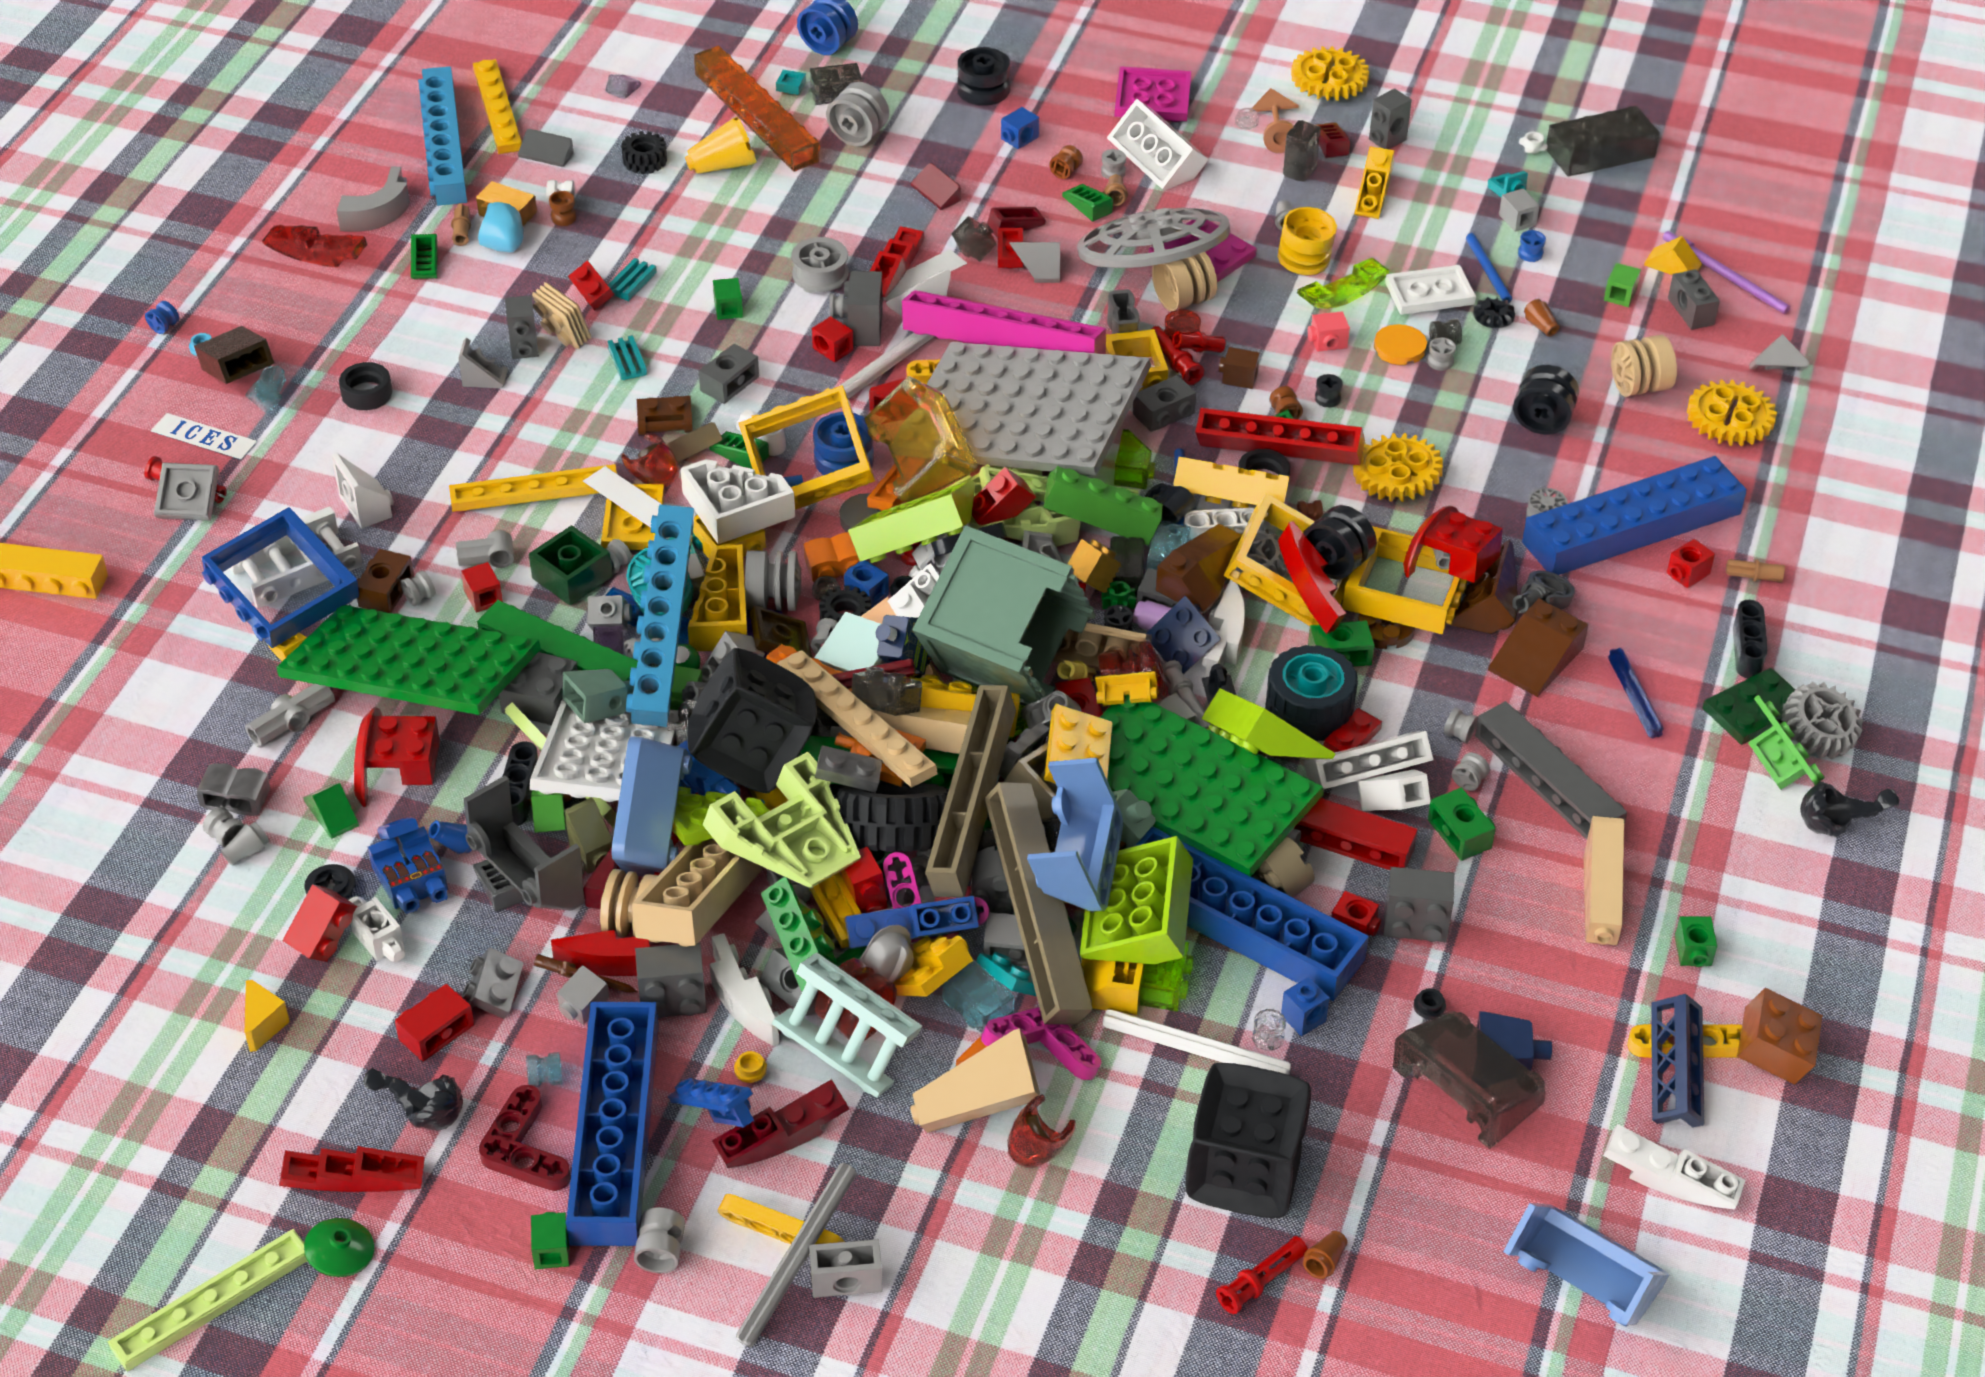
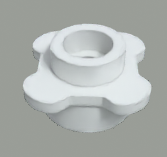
M1528 132L1525 134V137L1519 140V143L1525 147V152L1536 154L1539 151H1546L1548 145L1544 144V135L1539 132Z

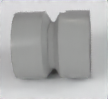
M662 1207L650 1208L643 1212L638 1230L639 1238L636 1241L634 1262L638 1267L652 1273H668L677 1268L681 1252L680 1243L683 1240L685 1228L683 1216L675 1210Z

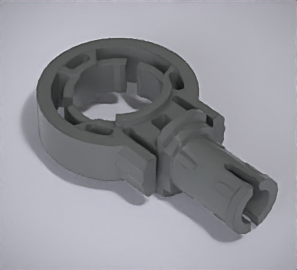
M1533 571L1529 574L1526 584L1521 588L1520 595L1513 598V608L1516 611L1520 609L1519 613H1524L1539 598L1559 609H1565L1569 607L1573 599L1575 588L1568 580L1555 573Z

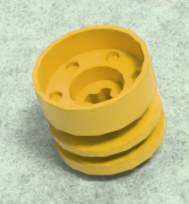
M1298 207L1289 211L1284 218L1277 257L1280 264L1287 270L1301 275H1315L1325 271L1330 263L1337 230L1334 218L1327 212L1313 207Z

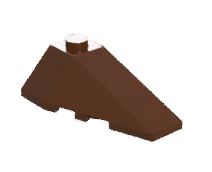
M1218 524L1174 549L1157 566L1156 591L1176 602L1187 596L1193 605L1197 604L1203 610L1202 615H1204L1221 597L1222 588L1228 579L1223 575L1242 534Z
M1511 540L1501 544L1500 557L1475 583L1467 584L1466 595L1460 601L1459 608L1456 609L1451 626L1492 634L1499 629L1506 630L1515 623L1518 610L1516 611L1513 608L1512 601L1518 595L1514 547Z

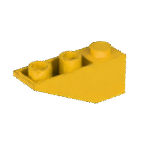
M1369 147L1354 215L1379 219L1394 166V150Z

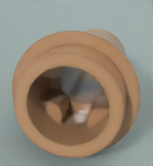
M1114 174L1110 176L1103 193L1113 199V206H1120L1127 200L1128 192L1120 175Z

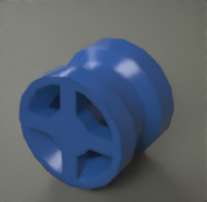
M1536 230L1523 232L1520 236L1521 245L1518 248V256L1528 262L1541 260L1544 254L1543 247L1546 243L1545 235Z
M161 301L156 305V309H151L145 314L148 325L159 334L166 332L169 325H175L180 319L175 307L167 301Z

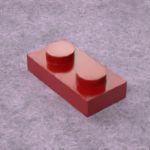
M998 228V268H1023L1022 260L1009 243L1023 242V228Z
M588 260L568 275L569 279L594 311L615 295Z
M1357 708L1346 724L1334 730L1324 740L1323 746L1335 753L1366 745L1381 730L1382 721Z

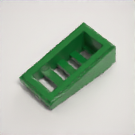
M1081 184L1062 192V197L1092 222L1112 213L1113 199L1089 186Z
M411 234V279L437 278V234ZM417 256H432L425 258H417ZM418 269H431V270L417 271Z
M726 431L721 435L722 441L709 447V450L742 467L752 469L742 435ZM755 438L761 460L764 462L769 457L768 442Z

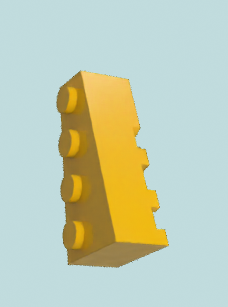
M1178 457L1173 486H1182L1191 492L1193 496L1194 494L1205 496V502L1221 504L1222 499L1233 501L1232 507L1249 508V504L1257 506L1266 493L1284 503L1290 476H1278L1262 471L1246 470L1229 465H1219L1207 461Z
M742 544L713 546L706 568V576L700 586V595L694 605L693 617L688 624L689 645L696 648L697 652L713 651L725 631L747 635Z
M926 674L923 678L910 676L900 680L897 705L972 711L977 691L972 690V686L966 682L955 680L949 684H943L942 681L938 680V676ZM1011 692L1016 713L1009 736L1014 737L1020 694Z

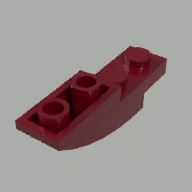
M831 1079L776 1112L772 1110L771 1106L754 1115V1121L745 1127L735 1126L713 1139L712 1142L727 1168L759 1162L791 1150L823 1134L821 1126L848 1111L849 1107Z

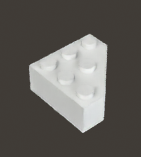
M708 459L681 468L683 494L718 544L795 517L794 491L782 475L770 473L769 476L755 474V469L733 465L732 468L718 466L717 461Z

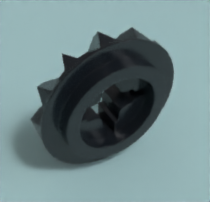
M1487 297L1485 301L1478 300L1477 305L1474 306L1473 316L1477 322L1486 327L1502 328L1514 321V306L1509 305L1508 300L1500 301L1498 297L1496 299Z
M338 864L318 867L307 876L304 884L306 894L308 893L312 884L328 888L330 880H333L335 884L332 889L344 898L351 897L353 888L356 887L354 874L347 867Z

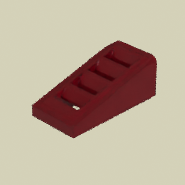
M1336 122L1312 126L1325 158L1349 155L1350 140Z
M995 207L990 210L987 225L997 237L998 228H1023L1024 231L1045 225L1046 220L1036 207Z
M612 848L592 873L583 888L585 905L589 908L601 909L602 895L609 874L613 869H621L612 859Z

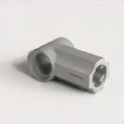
M503 530L493 531L486 539L456 542L459 566L488 562L493 567L505 568L514 561L512 536Z

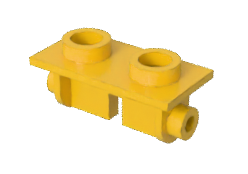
M1155 672L1095 677L1098 690L1096 692L1097 704L1103 703V706L1124 704V695H1130V703L1152 702V699H1158L1159 690Z

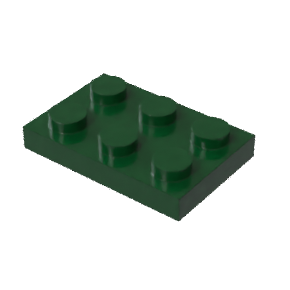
M1769 668L1704 700L1702 709L1739 744L1743 745L1773 726L1754 698L1759 695L1764 703L1770 700L1780 714L1775 719L1781 724L1783 705L1786 703L1789 695L1795 692L1796 689L1773 668Z

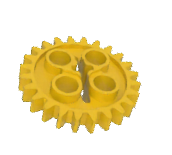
M1321 46V50L1313 47L1312 52L1305 50L1304 55L1298 54L1297 59L1293 60L1291 76L1292 81L1295 82V87H1300V92L1308 91V96L1316 94L1317 99L1325 96L1327 101L1331 97L1339 101L1340 96L1348 99L1349 94L1357 96V92H1363V87H1367L1369 80V66L1365 65V59L1359 60V54L1352 56L1351 50L1345 53L1343 48L1337 51L1333 46L1329 50H1326L1324 46Z
M1720 379L1719 384L1713 381L1709 382V386L1701 384L1700 390L1694 389L1693 395H1690L1686 411L1689 414L1688 421H1693L1692 428H1700V435L1708 433V440L1716 437L1718 438V444L1726 440L1729 446H1732L1734 441H1737L1740 446L1744 445V441L1751 445L1754 444L1755 439L1763 441L1764 435L1769 436L1770 431L1774 428L1777 412L1774 411L1775 404H1770L1771 397H1763V390L1755 392L1754 385L1747 388L1744 381L1736 385L1733 379H1731L1730 384H1726L1723 379ZM1734 400H1738L1729 425H1725Z
M1392 433L1389 439L1381 435V441L1371 439V445H1364L1360 466L1353 465V476L1356 479V484H1361L1362 491L1368 489L1369 496L1378 493L1379 500L1385 496H1389V502H1392L1395 497H1399L1400 501L1404 502L1405 496L1415 500L1416 493L1425 496V489L1433 491L1434 484L1440 483L1439 477L1443 475V458L1440 457V450H1435V444L1427 445L1426 438L1417 441V435L1409 439L1406 433L1401 438H1397L1396 434Z

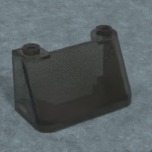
M1448 1011L1405 1030L1395 1039L1393 1069L1404 1078L1411 1072H1413V1076L1417 1079L1423 1074L1467 1110L1466 1120L1472 1124L1476 1120L1482 1131L1478 1135V1140L1489 1149L1495 1146L1545 1101V1082L1538 1073L1528 1070L1475 1027L1468 1017L1461 1012Z

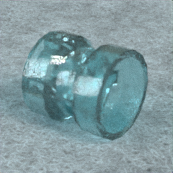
M551 1052L543 1058H540L537 1054L526 1055L528 1085L540 1087L542 1082L550 1083L552 1086L563 1084L560 1052Z

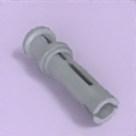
M1179 661L1166 662L1158 669L1157 677L1168 687L1169 696L1177 693L1196 714V724L1208 729L1210 724L1201 719L1205 710L1194 695L1193 683L1183 675L1182 666Z

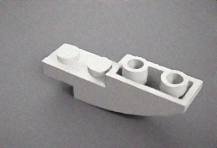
M1232 580L1229 581L1226 589H1222L1221 597L1217 601L1218 607H1213L1209 616V624L1212 625V628L1221 637V640L1203 657L1202 666L1206 667L1205 677H1209V672L1213 665L1221 664L1224 666L1225 662L1236 665L1240 656L1245 610L1241 590L1238 584Z
M724 933L712 936L713 956L716 962L710 963L711 984L717 996L729 1013L745 1029L772 1046L778 1045V1031L780 1029L775 1027L772 1022L774 1018L779 1016L778 1011L772 1012L771 1010L772 1000L768 988L761 987L757 976L748 979L745 968H739L737 964L739 957L734 944H728Z
M1619 1124L1613 1129L1603 1155L1632 1170L1629 1176L1630 1179L1676 1198L1702 1205L1735 1209L1746 1181L1686 1149H1683L1677 1155Z

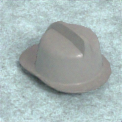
M889 925L877 932L853 970V978L866 987H873L883 982L892 983L903 977L910 970L914 960L913 951L910 947L911 937L908 930L900 925Z

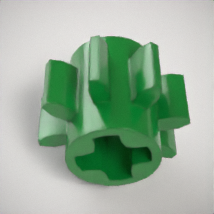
M1123 581L1111 582L1107 592H1102V609H1107L1113 605H1123L1135 609V588L1130 589V586Z

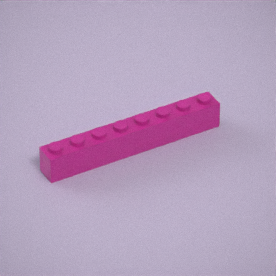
M916 290L912 291L902 300L903 329L913 331V333L918 335L929 334L939 339H953L962 343L1106 354V328Z

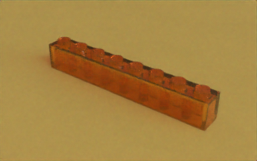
M718 45L694 54L695 75L793 172L819 163L820 144L817 138L808 133L805 127L800 125L793 118L792 114L788 113L777 100H774L767 90L762 88L754 77L750 76L740 64L738 65L729 53H726Z

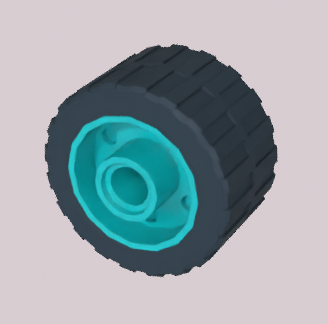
M1302 645L1301 647L1290 648L1288 651L1279 654L1269 668L1265 709L1313 740L1324 741L1334 730L1346 724L1350 716L1353 715L1358 685L1357 671L1354 669L1351 661H1348L1344 655L1335 652L1333 649L1317 645Z

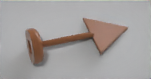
M1270 88L1250 109V112L1272 110L1274 121L1265 128L1263 141L1268 150L1274 153H1284L1294 147L1298 136L1296 128L1292 123L1280 120L1278 110L1299 108V105Z

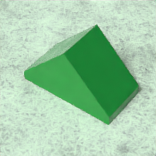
M340 783L330 784L303 797L304 802L331 839L359 826Z

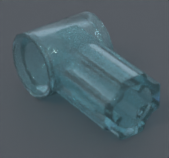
M267 366L245 396L268 414L282 399L280 391L286 382L285 371L279 366Z

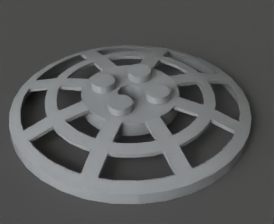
M1162 208L1139 212L1110 221L1085 234L1077 244L1078 256L1088 264L1108 268H1134L1169 263L1200 254L1217 246L1228 237L1230 223L1229 219L1220 212L1198 208ZM1182 220H1196L1192 225H1186L1182 222ZM1205 220L1220 222L1219 227L1210 234L1200 230L1205 224ZM1122 232V237L1119 239L1110 237V235ZM1189 234L1200 238L1197 241L1165 250L1163 244ZM1099 240L1111 245V248L1105 254L1092 251L1087 247ZM1153 245L1154 252L1116 255L1122 247Z

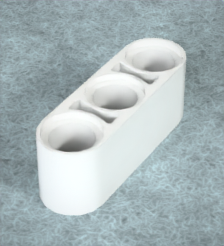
M1255 508L1190 511L1185 515L1183 541L1186 543L1218 524L1232 530L1234 528L1244 530ZM1265 520L1262 521L1259 527L1260 531H1264Z

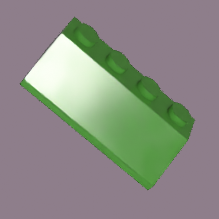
M1057 466L1048 475L1043 508L1149 545L1161 521L1163 504L1158 503L1153 498L1131 493L1125 488L1111 486L1098 478H1089L1078 474L1073 469Z

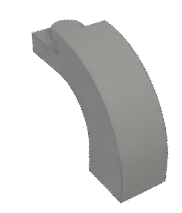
M391 166L386 184L382 189L373 194L341 196L337 208L340 231L360 232L377 229L395 221L406 211L410 201L407 179L402 176L401 167Z

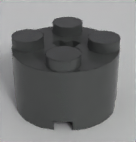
M995 846L984 848L977 852L970 876L971 896L983 899L991 913H1007L1012 915L1014 908L999 851H995Z

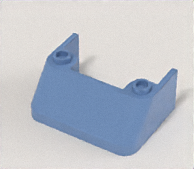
M631 736L629 738L612 841V859L626 874L634 871L638 876L644 877L645 874L661 873L678 855V847H674L671 836L679 782L684 779L685 774H690L693 764L692 756H690L685 748L643 737Z
M1097 758L1049 762L1048 768L1058 787L1056 796L1052 798V810L1055 815H1058L1061 825L1055 852L1028 854L1027 860L1035 875L1037 887L1041 888L1044 894L1091 912L1105 911L1108 905L1123 831V819L1120 808Z
M1529 1203L1503 1251L1509 1256H1519L1517 1262L1533 1272H1536L1538 1268L1548 1270L1604 1303L1605 1307L1611 1311L1608 1317L1625 1327L1639 1322L1670 1276L1662 1268L1550 1204Z

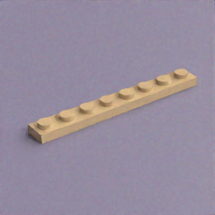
M801 650L777 662L778 665L806 681L815 693L816 705L875 757L883 760L882 763L911 788L937 775L935 763Z

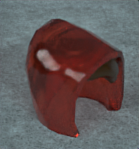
M646 433L644 435V439L648 440L651 446L641 450L638 453V459L630 460L627 455L621 454L623 465L628 472L644 484H664V487H668L679 477L680 468L673 451L661 437L655 434Z
M1043 1094L1031 1099L1020 1111L1007 1139L1008 1154L1012 1161L1025 1168H1036L1051 1161L1070 1141L1076 1128V1121L1072 1119L1061 1133L1049 1128L1043 1122L1037 1109L1045 1101Z

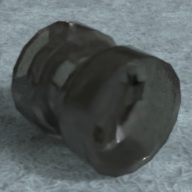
M1450 319L1446 323L1441 321L1430 322V342L1435 338L1444 337L1452 340L1455 345H1460L1462 342L1460 321L1458 319Z

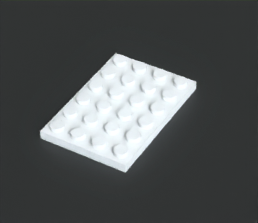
M562 699L531 775L530 790H536L543 794H570V796L575 798L595 797L607 802L619 800L629 738L631 736L643 737L673 745L681 721V711L670 710L668 727L632 724L631 712L626 711L621 715L584 723Z

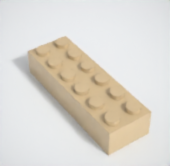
M714 838L705 840L698 845H687L632 903L636 938L649 939V941L655 943L663 941L678 943L684 947L695 946L764 867L722 849Z

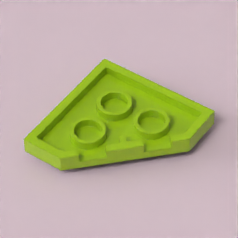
M679 787L672 831L685 846L698 845L705 840L713 839L703 826V822L710 804L729 794L707 791L705 796L691 794V788ZM748 797L746 802H744L757 818L770 811L760 799Z

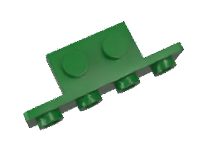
M783 877L764 890L761 896L800 990L803 992L807 982L796 974L800 963L817 952L835 965L837 961L832 952L835 947L832 940L823 931L822 925L824 921L821 915L814 908L810 910L801 904L790 879Z

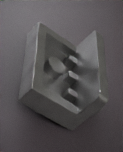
M1039 722L1031 730L1026 728L1016 742L1010 741L1006 745L1004 759L998 775L1006 779L1018 760L1040 748L1049 728Z
M822 745L817 761L815 778L876 793L883 760Z
M489 947L481 957L476 956L469 969V974H472V978L466 984L461 997L471 1005V1009L476 1006L505 1019L510 1013L524 962Z

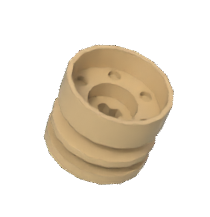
M1206 252L1178 261L1153 265L1152 281L1155 292L1164 308L1170 312L1187 308L1192 303L1199 304L1202 301L1211 300L1216 295L1217 277L1214 266Z
M1662 334L1645 337L1641 341L1638 339L1620 341L1613 347L1611 368L1620 394L1628 397L1644 394L1647 390L1657 392L1672 389L1677 377V363L1672 344L1666 336Z
M613 869L607 879L601 900V931L615 930L619 937H626L633 926V935L636 936L632 903L659 875L645 874L639 885L636 872L630 871L626 874L622 869Z

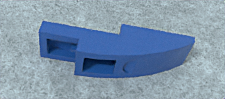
M974 896L910 905L909 907L845 917L850 949L867 947L872 937L889 925L905 927L910 933L911 941L979 927Z

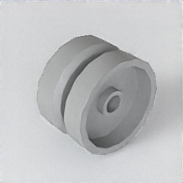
M863 82L850 83L828 105L826 111V119L831 131L839 140L856 147L867 144L888 122L890 115L889 106L884 96L876 88Z

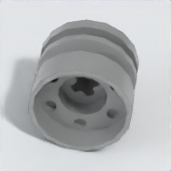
M747 551L745 564L746 610H751L754 605L767 609L769 598H774L776 610L782 611L783 598H787L788 611H796L797 602L801 595V567L797 551H789L788 564L783 563V551H777L775 564H769L767 551Z

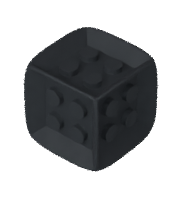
M733 648L721 661L693 708L687 727L689 752L698 762L716 773L752 790L770 793L777 787L776 783L784 764L799 756L811 735L817 717L815 693L806 681L793 672L751 651Z
M1214 1063L1206 1076L1194 1121L1193 1141L1189 1149L1185 1186L1188 1197L1208 1206L1264 1218L1284 1217L1293 1196L1301 1160L1302 1140L1308 1124L1311 1104V1088L1309 1083L1288 1074L1236 1063Z

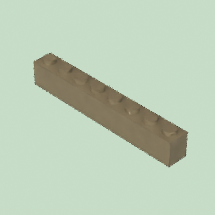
M979 685L925 871L934 897H965L988 814L985 797L996 785L1016 713L1008 685Z
M999 782L987 794L985 802L1044 1024H1078L1093 1008L1091 996L1088 994L1084 979V970L1079 961L1076 941L1069 924L1068 911L1062 900L1044 894L1042 889L1037 887L1035 875L1027 860L1028 854L1051 853L1045 836V827L1042 824L1038 810V801L1034 795L1032 784Z

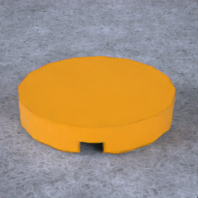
M1402 324L1381 328L1376 333L1374 340V350L1378 352V356L1382 360L1396 365H1407V362L1413 360L1414 363L1420 361L1425 356L1427 340L1423 333L1414 327Z

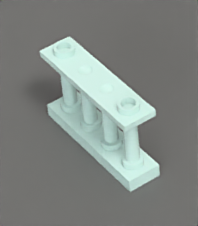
M816 952L800 963L796 972L807 983L794 1010L791 1008L787 1009L774 1018L772 1024L780 1029L785 1036L794 1039L855 1082L864 1092L872 1094L877 1098L894 1083V1080L885 1075L884 1071L897 1045L904 1047L917 1037L922 1025ZM818 989L833 1000L820 1028L805 1018ZM844 1008L859 1018V1022L846 1047L831 1037ZM871 1026L886 1037L873 1065L857 1055Z

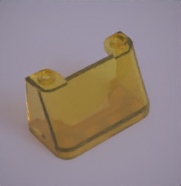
M911 376L902 381L864 418L869 429V436L876 442L888 445L901 475V478L898 477L893 481V492L903 502H909L935 492L969 476L978 467L947 398L937 389Z

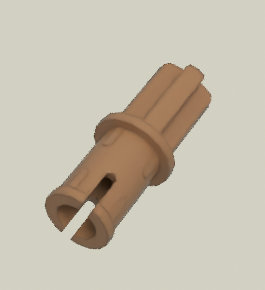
M462 203L457 204V208L454 209V218L451 221L453 229L452 240L458 246L468 243V231L471 228V221L469 219L470 209Z
M1729 559L1726 564L1727 575L1752 578L1754 582L1757 580H1768L1782 583L1784 578L1785 565L1762 563L1758 559H1755L1754 562Z

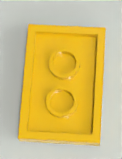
M632 484L663 505L664 484ZM606 498L601 546L607 548L610 541L619 539L629 550L648 548L649 540H654L655 533H651V528Z
M1055 704L1051 711L1044 780L1055 783L1048 768L1049 762L1087 758L1098 759L1107 779L1112 721Z

